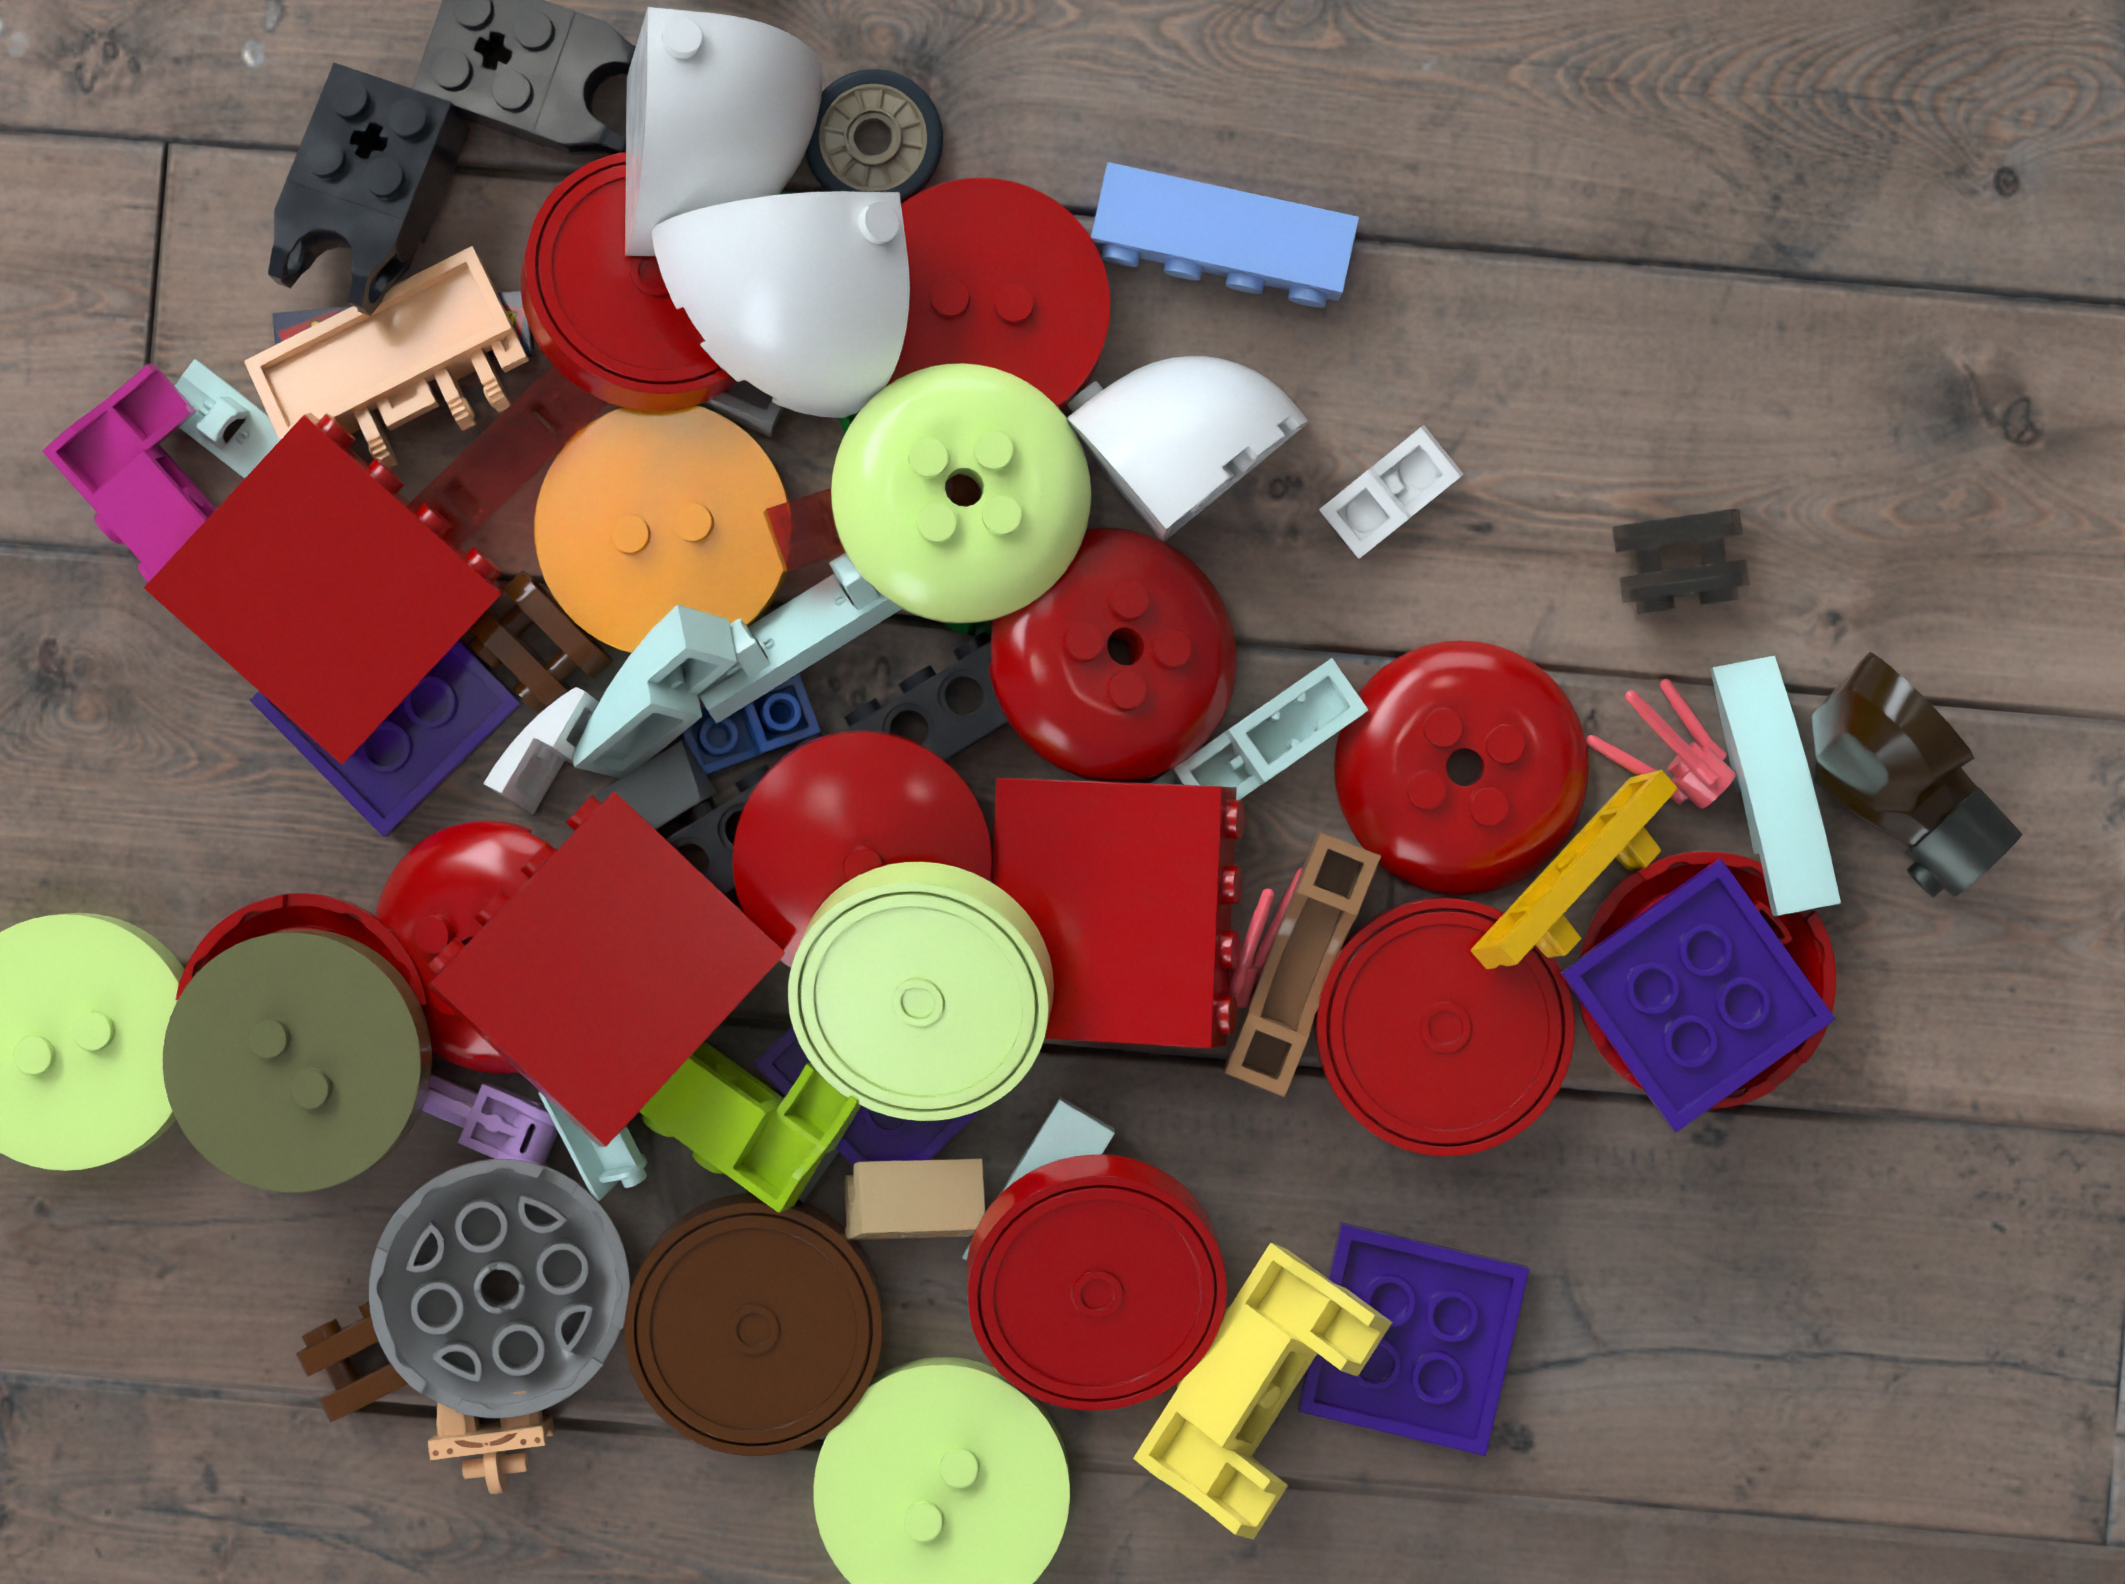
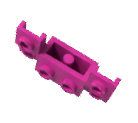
M154 363L145 365L118 390L70 425L42 450L97 512L94 515V521L99 529L116 544L121 545L124 542L141 561L137 567L147 582L160 571L217 509L160 445L197 411Z

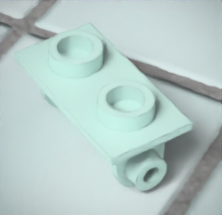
M540 1091L538 1092L590 1194L596 1201H600L620 1180L625 1188L633 1187L645 1180L647 1174L644 1167L647 1164V1160L640 1153L627 1126L619 1132L607 1147H599Z

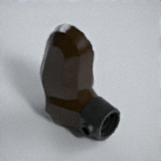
M1869 652L1811 715L1816 753V784L1850 814L1908 846L1904 853L1914 863L1906 871L1932 898L1943 889L1953 897L1959 895L1989 870L2023 835L1961 768L1975 759L1970 748L1929 701L1904 677L1875 654Z

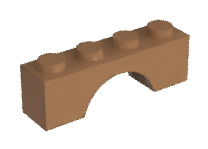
M1320 831L1316 832L1253 990L1250 1003L1246 1008L1224 1063L1223 1069L1225 1074L1280 1096H1286L1310 1035L1324 978L1332 962L1340 952L1345 938L1359 913L1381 858L1380 855Z

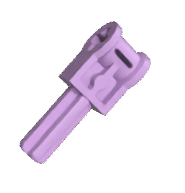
M431 1073L430 1086L422 1111L464 1128L458 1141L459 1144L494 1159L529 1161L550 1168L546 1160L558 1130L544 1103L527 1098L492 1082L483 1083L479 1093Z

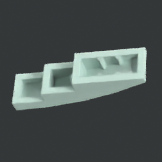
M1775 655L1711 668L1730 767L1736 773L1733 779L1735 791L1742 794L1753 852L1760 855L1772 916L1840 904L1841 900L1810 770Z
M1331 658L1150 784L1237 787L1236 800H1240L1363 715L1368 709L1333 658Z

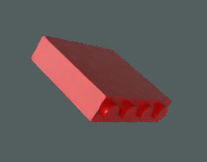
M307 413L298 420L147 583L144 589L343 765L497 600L505 588L496 581L502 574L501 570L487 556L475 547L466 554L447 537L454 528L441 514L425 502L417 509L399 493L405 483L387 465L377 458L368 465L350 448L356 439L341 423L328 413L320 420L312 413Z
M996 778L992 883L1005 891L1025 910L1039 930L1048 950L1053 970L1054 993L1045 1039L1215 1048L1226 1045L1227 1034L1234 1033L1237 1022V1000L1234 995H1228L1229 969H1236L1240 955L1239 933L1237 930H1231L1232 904H1239L1243 885L1241 867L1234 865L1235 839L1242 838L1245 827V807L1242 800H1236L1237 787Z
M615 791L602 803L595 796L591 795L565 822L574 833L557 850L546 842L520 869L529 880L512 897L501 889L474 917L483 928L466 945L455 937L428 965L437 976L427 985L435 995L599 1147H607L786 954Z

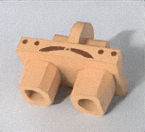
M527 1391L513 1392V1394H522ZM437 1403V1432L428 1440L430 1460L483 1454V1458L462 1461L464 1479L485 1477L490 1494L505 1493L508 1481L507 1474L527 1472L529 1470L526 1452L506 1455L505 1451L545 1446L547 1444V1437L555 1434L552 1415L542 1416L541 1410L518 1417L500 1418V1422L479 1424L478 1417L458 1413L455 1409Z

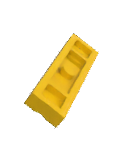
M1658 770L1630 777L1474 945L1470 951L1486 969L1497 968L1499 965H1517L1534 945L1547 958L1566 956L1581 940V937L1563 914L1611 861L1616 858L1628 871H1632L1633 869L1648 867L1658 856L1661 849L1644 825L1678 789L1664 771Z

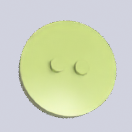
M903 862L875 868L856 876L834 891L821 904L810 920L796 952L788 982V1004L792 1026L802 1050L817 1072L841 1094L848 1098L851 1095L859 1100L858 1104L872 1111L891 1117L916 1121H938L968 1115L991 1105L1010 1092L1024 1078L1040 1052L1049 1022L1054 993L1053 970L1048 950L1039 930L1025 910L1005 891L990 881L958 867L930 862Z
M69 913L34 918L0 932L1 1154L15 1161L48 1170L88 1169L116 1161L143 1149L158 1139L176 1121L164 1084L163 1046L169 1019L178 1001L175 999L184 968L171 951L152 935L120 919L90 913Z
M955 1357L918 1359L900 1364L874 1377L862 1399L852 1412L839 1425L828 1432L819 1454L814 1478V1509L821 1538L834 1564L851 1584H1033L1049 1565L1058 1549L1067 1523L1070 1504V1470L1064 1442L1056 1424L1042 1403L1015 1387L994 1367L981 1362Z

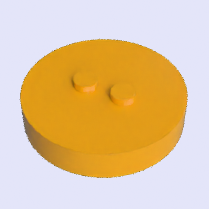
M697 405L671 411H641L621 407L604 414L581 429L556 456L546 474L537 500L534 537L540 569L552 595L564 612L591 636L614 648L632 653L652 628L677 604L729 620V624L742 618L748 627L760 620L775 601L788 575L794 548V517L789 493L775 464L764 449L746 431L731 420Z

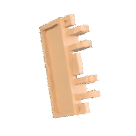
M471 246L393 285L371 316L357 312V308L352 306L245 360L244 363L279 441L304 414L312 413L320 420L328 413L351 434L361 429L369 444L368 449L372 458L379 459L391 468L398 464L397 459L374 409H379L387 428L391 431L439 407L428 383L436 379L455 421L463 431L476 425L475 413L468 400L464 397L457 380L476 371L484 386L483 392L489 404L500 413L512 407L487 352L494 351L505 373L528 362L529 359L480 255Z

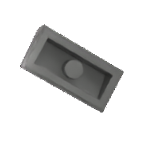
M683 739L602 790L595 797L602 803L615 791L656 831H659L718 793L687 742Z

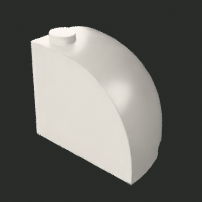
M647 8L627 75L625 256H656L651 231L655 225L672 217L722 203L780 195V192L794 175L805 155L816 125L821 102L823 68L816 53L808 45L779 28L747 18L715 13Z
M806 192L750 198L690 211L663 221L652 229L651 234L655 255L672 302L676 309L684 307L690 320L705 340L700 344L701 347L736 381H748L764 393L772 396V402L779 406L799 413L833 418H844L858 413L871 398L888 384L904 343L910 297L908 255L899 192Z
M1183 356L1157 361L1134 370L1104 390L1095 381L1067 404L1073 412L1067 417V421L1073 427L1083 449L1154 535L1164 542L1309 423L1308 419L1293 401L1268 378L1239 363L1208 356Z

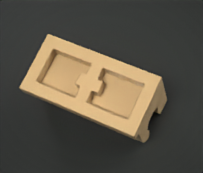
M982 1159L855 1163L854 1175H846L845 1235L847 1239L854 1241L968 1237L973 1235L985 1214Z

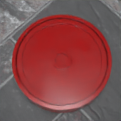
M626 152L597 159L579 168L565 178L544 201L531 227L522 261L520 281L523 310L528 326L540 349L552 365L577 387L596 398L624 408L641 411L679 410L704 403L727 391L738 381L722 369L701 347L700 344L705 340L690 320L684 307L676 309L663 281L656 256H625Z
M976 177L944 182L930 187L902 203L901 208L909 265V312L900 357L886 386L912 372L932 366L960 363L976 364L1002 370L1028 382L1040 390L1063 412L1068 407L1067 404L1086 387L1093 376L1102 355L1110 319V291L1105 266L1097 247L1081 223L1062 205L1042 192L1023 184L996 178Z
M1434 897L1404 902L1382 911L1358 927L1344 941L1340 952L1332 962L1323 981L1318 1008L1314 1017V1037L1318 1059L1326 1080L1341 1104L1356 1121L1380 1139L1396 1147L1430 1156L1449 1157L1482 1152L1512 1139L1529 1127L1550 1105L1559 1091L1572 1057L1575 1019L1571 994L1567 982L1559 973L1561 969L1554 957L1547 958L1534 945L1517 965H1499L1497 968L1486 969L1470 951L1504 912L1478 902L1458 898Z
M1091 1154L1064 1158L1045 1164L1013 1182L994 1200L981 1218L969 1247L966 1264L969 1316L973 1332L986 1358L1007 1381L1021 1391L1046 1403L1069 1409L1096 1411L1117 1409L1146 1401L1168 1390L1188 1375L1210 1349L1222 1323L1226 1306L1227 1284L1223 1259L1215 1229L1203 1206L1183 1184L1171 1175L1142 1161L1122 1156Z

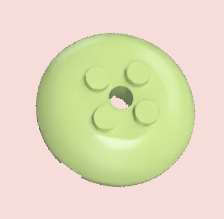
M964 363L943 364L924 368L897 379L878 392L859 411L846 431L835 459L831 485L832 512L840 542L848 558L864 580L869 582L882 595L893 601L898 607L926 619L947 623H978L1009 615L1027 606L1049 590L1065 573L1075 558L1087 529L1091 506L1090 474L1082 445L1073 427L1059 408L1040 390L1015 375L996 368ZM957 474L972 478L981 490L980 500L968 507L952 503L945 491L946 481Z

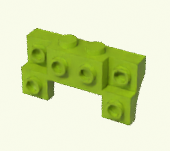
M704 1041L639 1112L643 1114L642 1121L651 1130L666 1137H675L693 1150L692 1156L694 1160L702 1167L714 1173L726 1174L775 1211L781 1213L795 1205L825 1154L835 1150L861 1105L858 1104V1099L851 1095L848 1098L830 1085L811 1063L806 1064L786 1097L783 1098Z

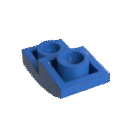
M798 673L717 724L707 708H701L702 717L680 734L681 740L685 739L705 774L708 775L807 739L821 731L801 676Z

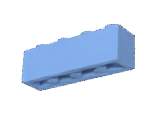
M1107 162L1091 239L1097 249L1102 250L1101 259L1107 262L1137 267L1139 258L1164 263L1163 272L1174 277L1200 280L1202 272L1227 277L1225 286L1234 290L1262 294L1264 286L1289 291L1288 300L1294 303L1323 308L1326 305L1327 299L1339 301L1343 293L1359 217Z

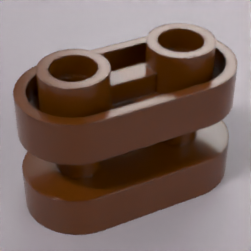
M523 570L505 587L506 593L516 604L502 618L492 609L488 608L470 627L471 631L475 634L468 642L471 648L494 669H497L503 663L520 680L513 687L515 692L538 714L558 698L572 690L565 681L579 667L595 679L613 661L605 649L590 634L578 626L564 612L558 602ZM534 622L561 648L548 663L521 637Z
M369 1301L358 1307L363 1316L362 1319L341 1328L335 1318L301 1336L306 1348L297 1352L296 1356L306 1376H311L326 1369L335 1387V1390L319 1399L330 1422L336 1421L408 1384L398 1374L390 1361L358 1376L349 1359V1356L378 1342L370 1314Z

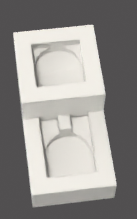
M1423 425L1319 510L1357 558L1360 559L1464 474L1425 425Z
M577 687L558 698L532 720L515 738L497 761L483 784L513 805L533 815L564 761L566 760L573 764L572 756L599 702L587 692Z

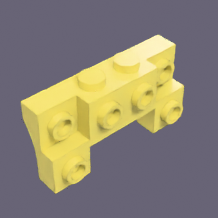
M1270 1243L1232 1304L1225 1309L1222 1323L1210 1349L1195 1368L1177 1383L1178 1389L1133 1459L1155 1477L1196 1503L1233 1534L1254 1540L1288 1485L1252 1457L1253 1453L1317 1353L1340 1371L1358 1377L1393 1322L1345 1287L1330 1281L1290 1250Z

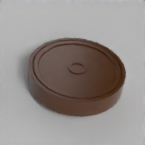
M752 1193L729 1195L704 1203L685 1213L657 1238L647 1252L634 1279L626 1306L624 1321L626 1353L631 1372L646 1401L658 1416L682 1436L699 1445L727 1454L742 1456L780 1454L800 1448L826 1435L839 1425L862 1399L876 1371L880 1356L883 1334V1306L877 1277L863 1249L856 1240H848L845 1235V1228L827 1213L797 1200L793 1207L778 1213Z

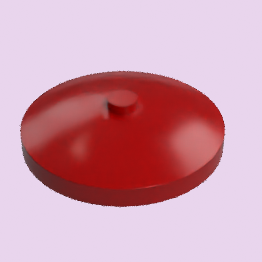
M853 730L828 734L813 739L783 756L765 773L749 795L741 812L734 839L732 863L736 893L743 913L786 953L780 961L791 968L804 932L813 915L834 891L856 876L890 864L930 862L958 867L990 881L992 855L989 832L982 810L965 780L947 761L926 746L896 734L871 730Z

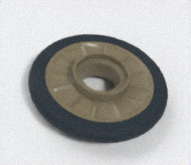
M880 69L852 72L835 80L823 90L816 125L805 152L807 162L815 178L828 192H899L902 203L921 191L935 173L943 149L942 123L939 113L927 93L907 77ZM879 122L887 126L891 131V144L884 153L877 156H869L860 152L856 147V134L866 123Z

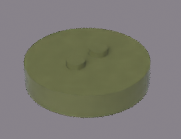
M314 929L285 930L255 937L234 945L209 961L193 977L179 997L169 1019L163 1046V1076L168 1101L179 1126L191 1144L206 1160L230 1177L253 1187L283 1193L312 1192L336 1186L372 1168L386 1158L399 1146L418 1119L427 1097L432 1073V1046L427 1020L421 1004L404 977L384 957L363 943L340 934Z

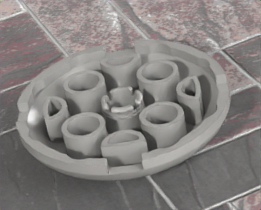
M489 1159L463 1164L441 1173L419 1187L403 1202L385 1227L377 1244L369 1277V1305L373 1327L380 1346L398 1374L420 1394L423 1393L434 1401L455 1409L458 1413L483 1418H509L535 1413L561 1402L582 1388L603 1366V1362L614 1347L624 1325L630 1291L629 1269L625 1250L618 1231L601 1204L586 1189L566 1175L547 1166L516 1159ZM494 1269L511 1272L519 1282L517 1292L506 1301L497 1302L490 1300L481 1289L484 1277ZM527 1391L522 1394H513V1392Z

